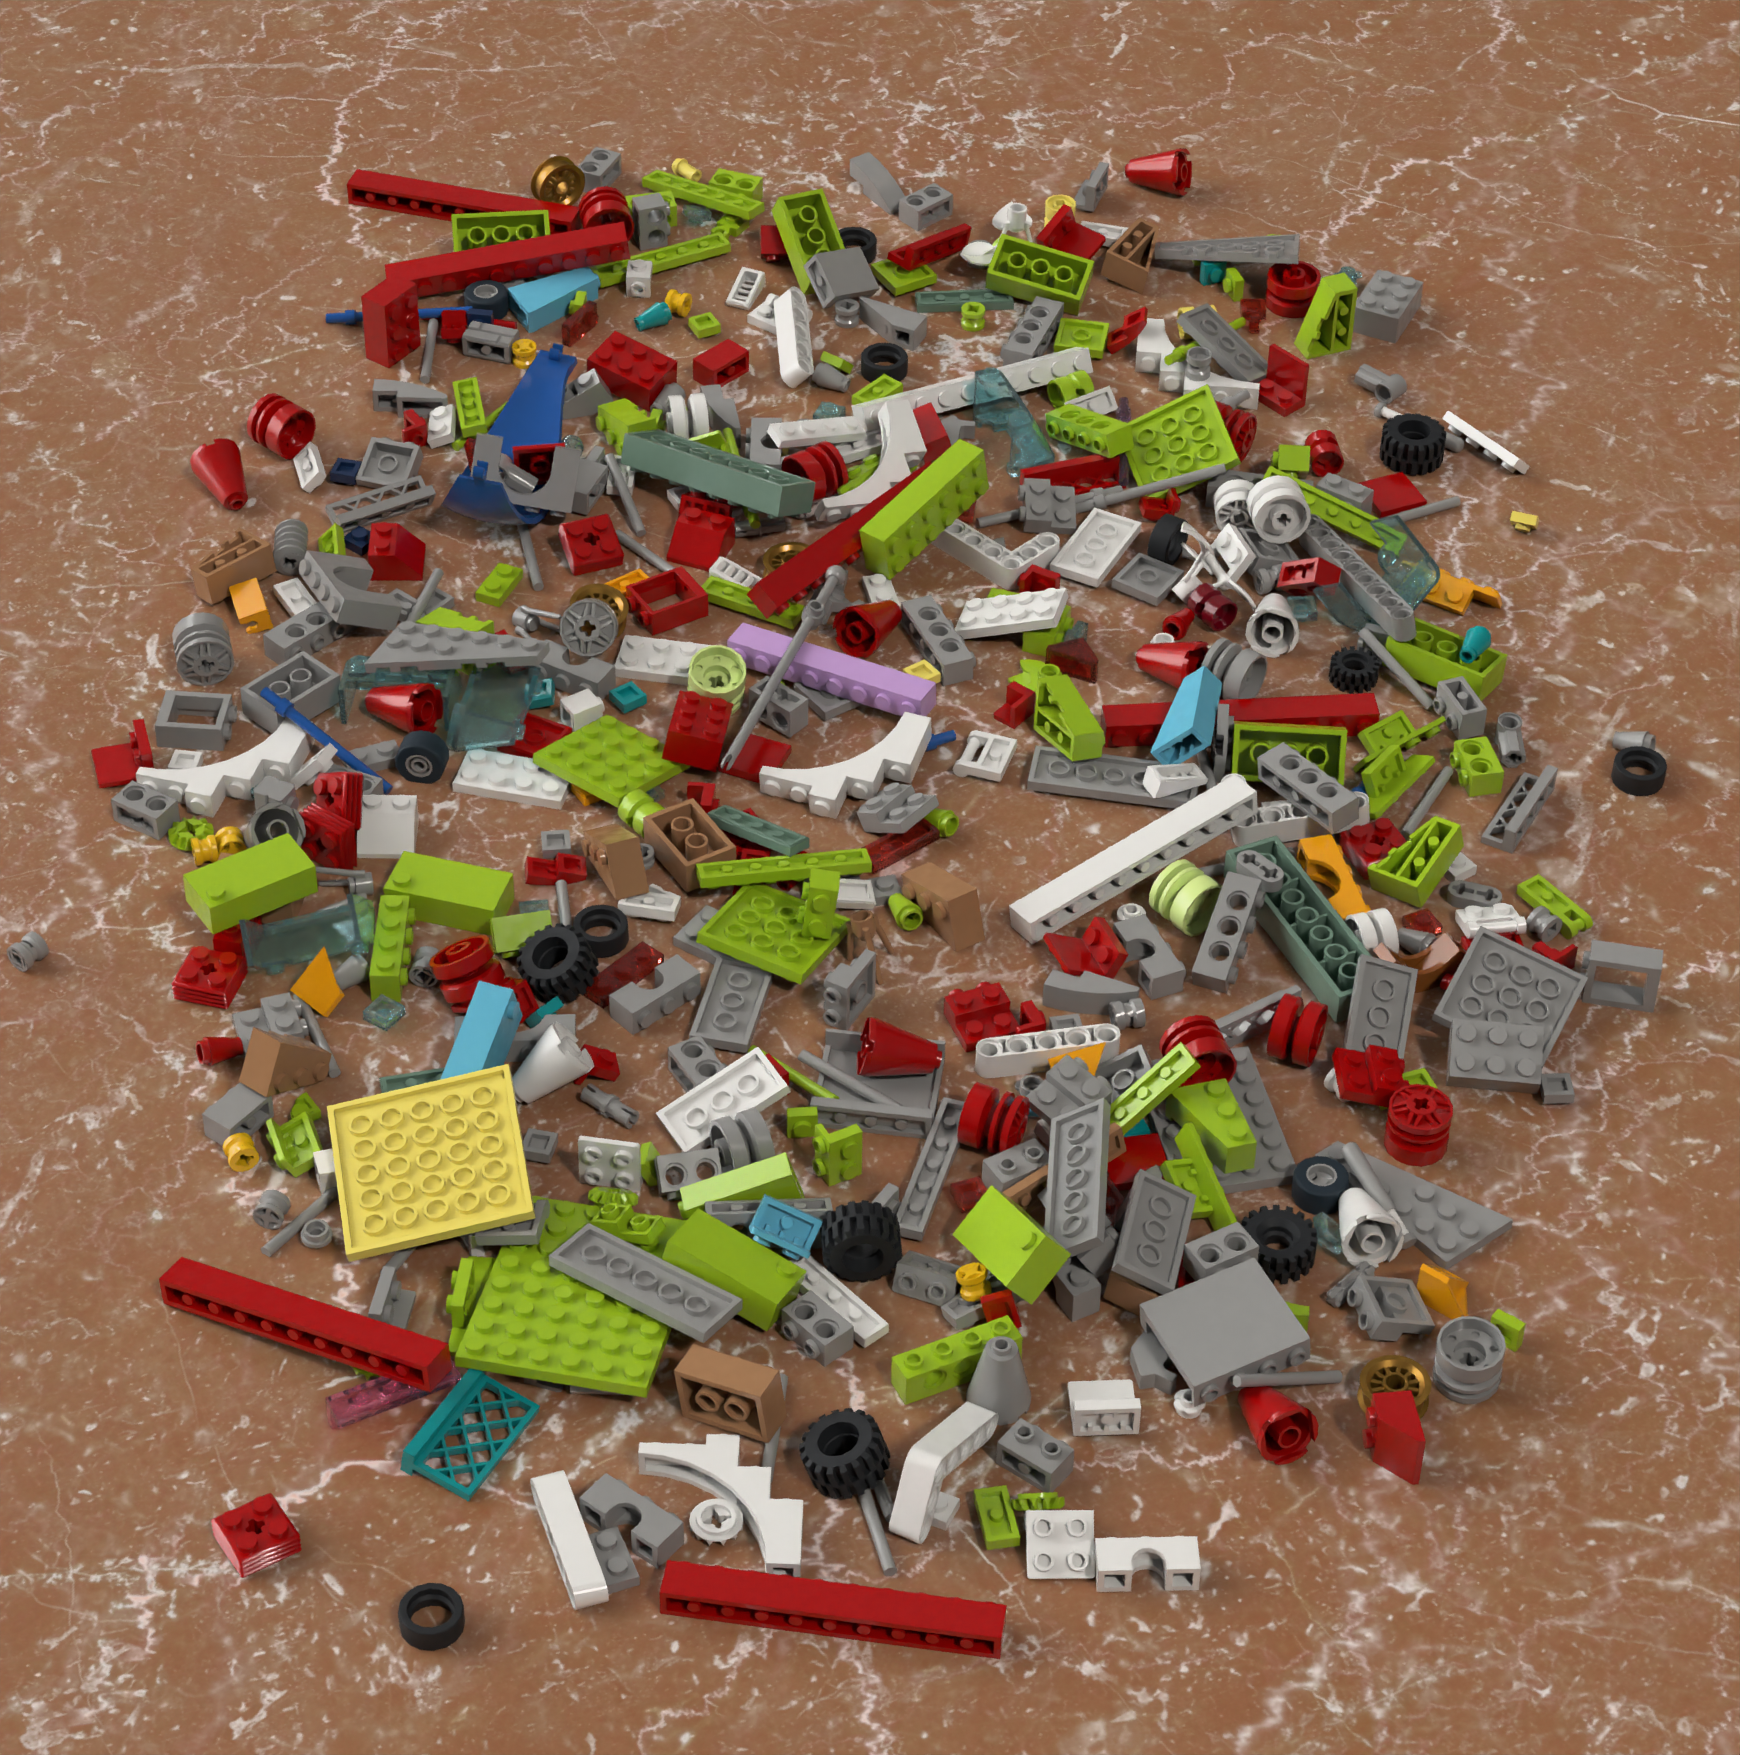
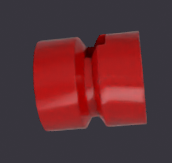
M1328 430L1312 432L1305 440L1304 446H1310V464L1313 472L1320 477H1324L1328 472L1337 474L1344 466V458L1335 434Z

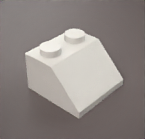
M363 795L362 824L360 830H357V858L400 859L403 851L415 853L419 825L417 795Z

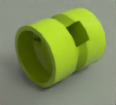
M1078 370L1066 375V377L1062 376L1051 380L1047 385L1048 397L1055 409L1064 406V403L1094 392L1093 382L1084 370Z
M637 789L631 791L622 799L618 808V816L644 839L643 817L665 808L659 803L654 802V799L645 791Z

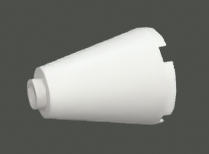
M1271 593L1262 599L1248 620L1245 635L1253 651L1266 657L1276 658L1280 657V654L1289 653L1298 643L1300 629L1286 599L1280 594Z
M556 1022L546 1029L513 1075L515 1098L518 1102L522 1103L524 1101L530 1104L587 1074L594 1067L593 1060L586 1048L581 1051L576 1044L578 1041L576 1036L562 1024Z
M1350 1188L1341 1194L1338 1200L1341 1249L1347 1260L1356 1267L1361 1262L1367 1261L1375 1268L1379 1267L1378 1263L1388 1260V1262L1392 1261L1402 1249L1404 1241L1399 1223L1365 1190Z

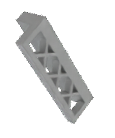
M421 475L328 504L325 506V510L332 525L338 524L343 528V532L346 533L358 526L365 527L371 525V523H377L430 506L433 503L436 492L432 485L426 486ZM417 484L419 489L405 493L407 487ZM390 493L395 495V497L381 501L384 494ZM368 501L372 503L370 505L357 508L360 502ZM341 508L348 511L337 516L334 510Z
M1547 764L1540 777L1524 772L1481 836L1480 843L1512 854L1554 791L1558 768ZM1526 783L1533 785L1530 791H1527L1525 788ZM1524 800L1520 807H1517L1514 803L1516 801ZM1513 816L1509 823H1506L1503 819ZM1504 832L1503 840L1492 836V834Z
M1294 985L1284 991L1279 990L1215 1020L1229 1048L1269 1030L1283 995L1288 993L1301 997L1302 989Z

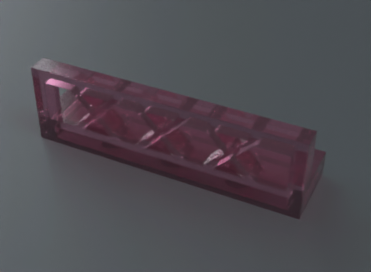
M451 1359V1371L432 1392L381 1376L325 1398L328 1424L332 1430L340 1429L446 1389L460 1381V1372Z

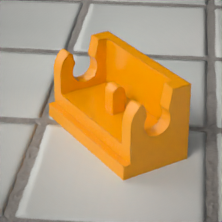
M256 577L229 587L240 624H247L251 621L257 622L256 625L246 628L248 634L274 628Z

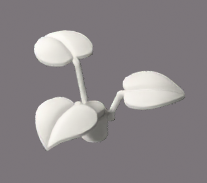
M1011 201L995 214L992 224L995 228L1002 230L1003 234H1006L1007 230L1016 233L1025 230L1028 241L1033 242L1029 229L1032 226V218L1027 214V207L1024 204ZM973 242L963 248L960 256L972 264L989 266L997 245L993 247L986 242Z
M1184 521L1181 525V532L1192 535L1199 542L1201 552L1198 555L1186 543L1182 542L1180 544L1183 550L1182 557L1195 562L1187 574L1171 590L1187 604L1194 589L1203 584L1196 577L1200 570L1204 567L1211 576L1214 574L1202 558L1207 550L1212 555L1215 553L1207 540L1194 527ZM1223 579L1212 584L1216 588L1223 585L1231 588L1251 605L1253 612L1256 610V605L1250 595L1231 579Z

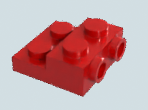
M987 981L981 982L975 989L967 991L954 989L948 996H944L943 1014L966 1053L976 1050L977 1043L982 1039L1016 1035V1027L1019 1026L1010 1011L1011 1001L999 982L990 984Z
M1369 1044L1365 1052L1336 1047L1332 1054L1340 1099L1389 1108V1099L1393 1093L1403 1086L1410 1085L1408 1080H1403L1402 1074L1405 1069V1060L1398 1057L1396 1049Z

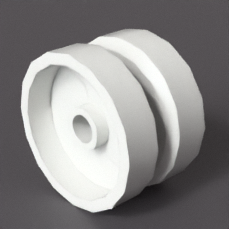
M704 393L690 394L687 410L685 400L681 395L667 397L666 421L669 433L689 439V434L690 438L709 433L708 410Z
M1280 475L1267 477L1258 482L1249 492L1246 500L1247 511L1259 536L1267 542L1276 544L1291 542L1300 537L1307 529L1311 520L1310 508L1302 490L1293 479Z

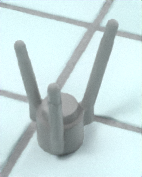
M522 605L513 613L512 623L516 626L515 633L527 639L532 638L527 632L535 631L539 625L560 633V626L540 619L538 616L558 620L562 616Z
M316 867L317 873L350 876L348 879L319 881V886H348L349 894H355L351 898L318 909V915L356 902L367 901V895H373L371 872Z

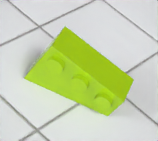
M1345 272L1322 277L1294 342L1306 359L1351 350L1358 288Z
M626 398L597 406L598 416L595 417L597 429L604 433L608 444L613 445L616 449L617 455L622 456L625 433L656 430V418L654 416L647 417L646 411H638V406Z
M442 607L435 609L416 621L418 624H435L439 627L462 628L468 631H485L495 634L494 621L487 620L482 622L478 620L477 616L473 615L468 618L463 617L461 612ZM476 663L462 664V669L458 670L474 678L496 663L488 664L487 668H477Z
M1065 674L1038 678L1033 729L1071 761L1100 758L1102 756V747L1105 744L1104 731L1069 676Z
M1436 815L1409 835V840L1398 849L1392 848L1385 859L1377 865L1373 863L1367 868L1371 889L1422 908L1464 847L1461 825Z
M1226 1078L1178 1087L1167 1097L1165 1116L1170 1121L1175 1120L1181 1127L1185 1123L1192 1122L1201 1137L1202 1145L1208 1158L1224 1174L1254 1168L1257 1141Z

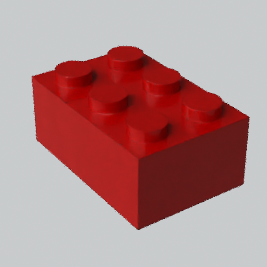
M392 274L361 296L367 359L390 368L421 346L416 283Z
M614 331L587 358V372L594 368L608 386L610 393L622 399L626 398L635 405L650 411V406L664 386L673 382L677 383L678 361Z
M680 690L669 725L662 759L716 772L734 703L727 702L722 698L701 696L694 691L685 692Z

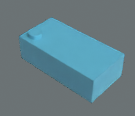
M482 981L478 982L440 1080L504 1065L523 1016L513 989Z

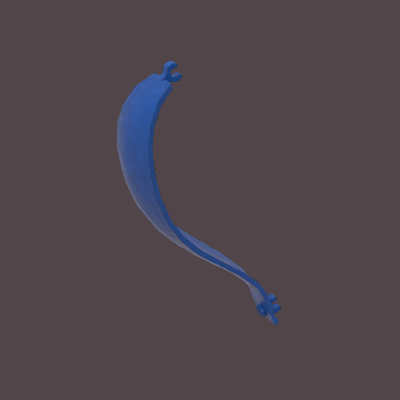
M553 343V348H550V351H539L488 432L490 435L504 437L501 453L508 455L512 461V446L561 443L565 387L568 377L578 363L576 357L563 354V345ZM473 458L462 475L459 474L441 505L465 517L482 522L505 525L536 524L545 518L549 511L540 508V513L525 511V506L514 504L513 506L502 483L486 480L488 462L478 460L477 466L473 467V477H470ZM545 484L536 485L533 492L541 489Z

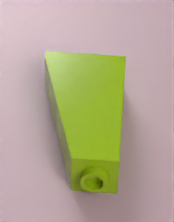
M784 1152L681 1187L679 1189L682 1201L677 1203L682 1219L685 1220L689 1219L698 1208L705 1212L706 1201L762 1200L764 1194L775 1199L805 1198L788 1155Z

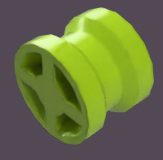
M979 302L963 304L961 307V314L963 315L961 327L970 332L982 330L985 327V319L983 318L985 306Z

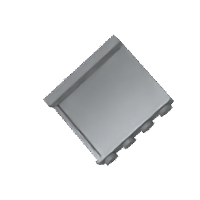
M826 1028L825 1049L822 1060L903 1106L873 1103L819 1072L817 1084L837 1095L839 1099L811 1097L810 1107H817L818 1124L821 1123L824 1128L843 1129L857 1123L860 1129L867 1133L927 1139L936 1114L945 1064L946 1041L927 1039L936 1043L938 1050L942 1051L941 1065L939 1069L934 1068L932 1074L863 1077L862 1075H857L856 1069L858 1051H861L863 1042L860 1041L862 1032Z
M1255 1257L1140 1304L1141 1326L1146 1333L1154 1332L1192 1390V1404L1194 1407L1205 1402H1212L1219 1396L1231 1391L1243 1389L1244 1387L1237 1388L1233 1384V1377L1236 1374L1277 1373L1291 1366H1298L1310 1359L1309 1335Z

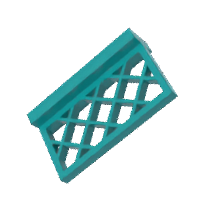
M468 1369L405 1447L400 1470L411 1476L416 1471L469 1502L538 1414L540 1405L485 1375V1371ZM487 1388L498 1394L499 1400L482 1403L480 1394ZM519 1406L528 1412L524 1417L510 1418L508 1407ZM502 1408L504 1419L487 1421L485 1411ZM479 1412L481 1423L464 1424V1414ZM507 1427L509 1434L507 1439L492 1440L490 1430ZM484 1431L487 1442L469 1443L467 1433ZM462 1435L464 1445L446 1446L445 1438L447 1436ZM489 1450L491 1455L489 1461L474 1462L472 1452ZM467 1454L469 1464L452 1467L449 1455ZM443 1456L446 1468L433 1469L425 1463L429 1458ZM471 1473L473 1482L466 1488L455 1481L454 1475Z

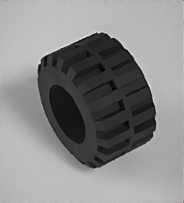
M1417 413L1396 415L1394 418L1388 419L1387 423L1383 425L1380 459L1384 461L1383 464L1386 467H1390L1394 472H1403L1411 476H1416L1417 474L1425 475L1427 472L1432 473L1443 462L1446 441L1445 428L1439 424V421L1431 419L1427 415L1423 416Z
M557 923L555 927H552L550 924L545 926V929L542 931L539 929L535 931V935L532 938L528 937L524 941L526 945L520 948L519 953L521 956L517 957L518 972L522 979L527 980L534 996L542 1002L546 1001V1003L558 996L563 1004H565L566 1000L571 1002L576 1000V996L579 994L583 996L587 992L586 988L588 986L591 987L595 982L593 977L597 976L598 969L596 967L599 966L596 954L583 934L569 924L565 927L563 923ZM564 960L560 965H558L555 968H552L556 963Z
M862 1200L860 1203L852 1201L848 1202V1205L844 1206L841 1204L837 1206L836 1211H830L827 1214V1218L823 1219L822 1228H820L823 1262L827 1266V1270L831 1274L835 1273L837 1278H846L848 1282L861 1281L862 1283L868 1282L871 1279L875 1281L881 1279L882 1275L887 1276L892 1273L891 1269H896L897 1262L902 1259L900 1225L897 1215L892 1213L889 1207H882L881 1203L878 1202L872 1204L866 1200Z
M845 1408L842 1412H839L837 1409L831 1411L832 1414L828 1416L822 1415L817 1423L812 1422L808 1427L810 1431L804 1432L802 1436L803 1442L799 1446L800 1457L816 1489H819L821 1494L825 1496L830 1494L831 1498L838 1499L840 1496H843L844 1499H850L852 1495L858 1494L860 1496L865 1494L864 1491L868 1488L872 1490L877 1486L876 1481L882 1480L885 1477L884 1470L889 1469L890 1465L888 1460L890 1452L874 1418L870 1414L866 1415L862 1410L858 1409L854 1412L852 1408Z

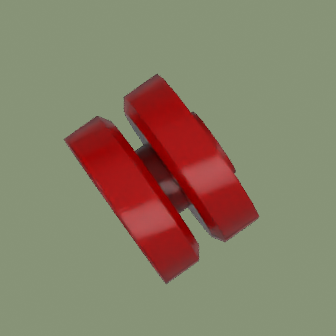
M1299 261L1298 264L1275 263L1272 265L1267 274V290L1265 295L1267 309L1281 317H1305L1321 281L1319 270L1304 261Z
M477 935L459 940L445 947L430 959L429 966L435 978L442 980L440 989L448 1003H460L471 1000L479 981L499 985L504 980L506 974L500 961L492 958L495 950L486 935Z
M1285 993L1278 1004L1267 1042V1055L1284 1060L1291 1053L1293 1063L1310 1067L1315 1060L1325 1032L1328 1005L1311 1000L1304 1008L1301 997Z

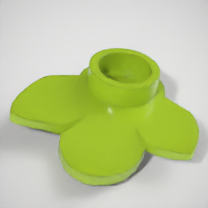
M1021 659L1020 666L1023 673L1008 678V682L1015 681L1034 691L1036 695L1038 678L1062 675L1059 667L1054 664H1045L1039 660Z

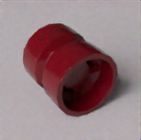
M1203 583L1194 589L1187 603V607L1194 612V615L1203 620L1207 626L1216 632L1230 626L1235 620L1238 610L1237 605L1210 583Z

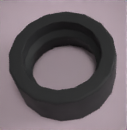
M846 227L838 230L845 249L848 248L846 246H861L860 248L868 264L876 258L877 238L870 230L862 227Z
M872 344L865 348L861 354V374L869 382H873L883 374L900 382L908 373L907 352L896 344ZM889 362L893 363V365L882 366L875 363Z
M1171 514L1163 515L1151 533L1147 550L1148 556L1169 565H1174L1183 551L1180 544L1182 542L1186 543L1188 539V534L1181 532L1182 523L1187 521Z
M1631 746L1622 749L1616 754L1611 774L1612 781L1619 790L1630 795L1649 796L1655 794L1662 789L1665 781L1666 760L1660 753L1650 748ZM1640 767L1647 769L1653 774L1637 775L1627 771L1626 768Z
M604 904L592 905L584 908L575 916L573 927L583 934L595 952L596 958L611 957L619 954L626 948L629 941L628 920L621 910ZM596 926H607L617 930L613 934L601 937L586 933L588 929Z
M441 1583L418 1585L408 1591L399 1604L398 1618L402 1637L409 1645L428 1651L447 1648L456 1642L463 1633L465 1624L464 1605L461 1596L449 1586ZM429 1606H440L452 1613L449 1621L432 1628L421 1627L411 1620L415 1612Z

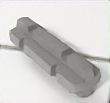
M1363 1261L1355 1267L1356 1270H1352L1337 1283V1286H1334L1327 1292L1326 1301L1328 1304H1332L1334 1308H1337L1346 1302L1347 1293L1359 1275H1375V1267Z

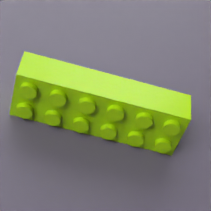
M958 439L859 530L866 569L876 574H882L886 579L891 580L912 559L917 557L926 546L934 541L939 534L952 525L964 511L968 510L979 497L987 492L989 483L983 449Z

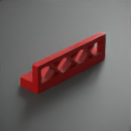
M964 223L888 252L887 259L911 271L963 250L968 245L972 227Z
M1094 454L1020 469V485H1023L1024 478L1050 479L1051 486L1075 487V495L1088 493L1091 489L1099 487L1106 489L1121 485L1125 489L1127 482L1119 471L1120 455L1108 458ZM1114 478L1116 481L1107 482L1104 479ZM1087 483L1091 484L1092 486L1084 487L1080 484Z

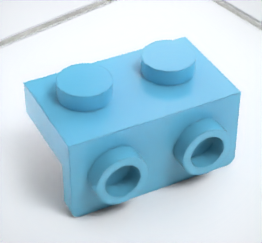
M764 1194L749 1226L750 1233L754 1234L753 1240L762 1245L770 1247L774 1243L783 1247L782 1253L793 1259L799 1260L800 1256L808 1259L811 1254L810 1248L823 1221Z

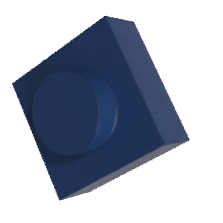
M469 308L467 312L468 326L472 321L494 325L493 310Z
M338 458L330 471V481L355 485V479L362 461Z
M361 526L356 527L344 536L345 548L363 556L369 549L371 531Z

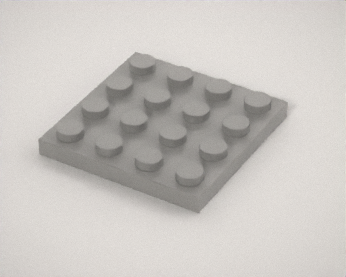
M1480 926L1431 1020L1449 1029L1453 1018L1544 1026L1543 1068L1588 977Z

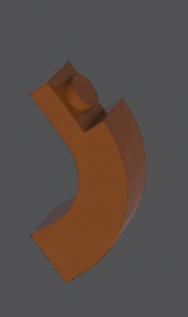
M1446 932L1428 948L1414 955L1404 956L1397 954L1382 942L1373 950L1382 960L1418 969L1414 993L1440 987L1443 976L1447 973L1454 975L1467 952L1457 940Z

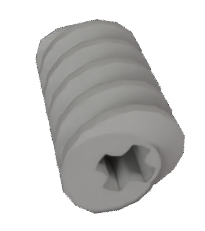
M286 519L280 522L275 529L273 557L276 570L281 574L287 576L299 575V565L305 557L308 541V528L304 522L297 519Z

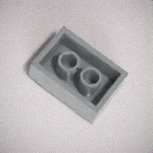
M1377 270L1356 301L1353 332L1396 344L1421 306L1424 282L1415 280L1412 277L1392 274L1389 271Z
M305 651L298 653L240 688L243 714L272 734L279 728L285 718L275 711V707L260 696L261 691L265 687L271 689L279 697L288 699L294 704V708L308 720L342 701L340 675Z
M1453 1018L1449 1031L1446 1086L1537 1094L1541 1085L1544 1026Z

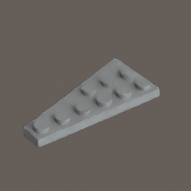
M1300 234L1158 242L1154 248L1155 259H1161V261H1229L1233 264L1245 262L1298 264Z
M401 621L364 663L366 673H376V668L390 667V672H401L402 668L408 666H416L419 671L462 669V664L476 663L477 668H487L488 664L503 662L505 667L534 666L542 662L550 652V646L548 641H541L535 638L526 639L513 637L508 634L497 635L485 631L476 632L463 630L462 628L439 627L435 624L425 625L412 621Z
M1337 1141L1315 1154V1156L1335 1159L1346 1168L1349 1174L1348 1189L1361 1188L1365 1190L1341 1154L1344 1143ZM1363 1152L1389 1198L1395 1205L1396 1212L1406 1226V1229L1409 1233H1413L1416 1236L1417 1241L1414 1246L1439 1267L1446 1270L1512 1228L1513 1219Z

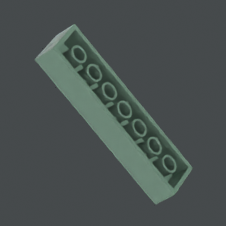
M660 429L624 434L621 464L630 466L631 471L650 473L651 478L668 479L672 485L688 486V490L692 492H706L710 498L726 499L730 505L746 506L750 512H764L768 514V518L783 520L784 516L800 517V514L810 513L812 510L815 481Z
M1277 835L1227 850L1224 878L1228 871L1237 873V855L1244 850H1253L1260 853L1283 870L1282 888L1277 892H1266L1263 907L1261 909L1257 908L1254 917H1257V921L1319 1002L1328 1005V1013L1336 1023L1347 1020L1358 958L1361 954L1371 956V954Z

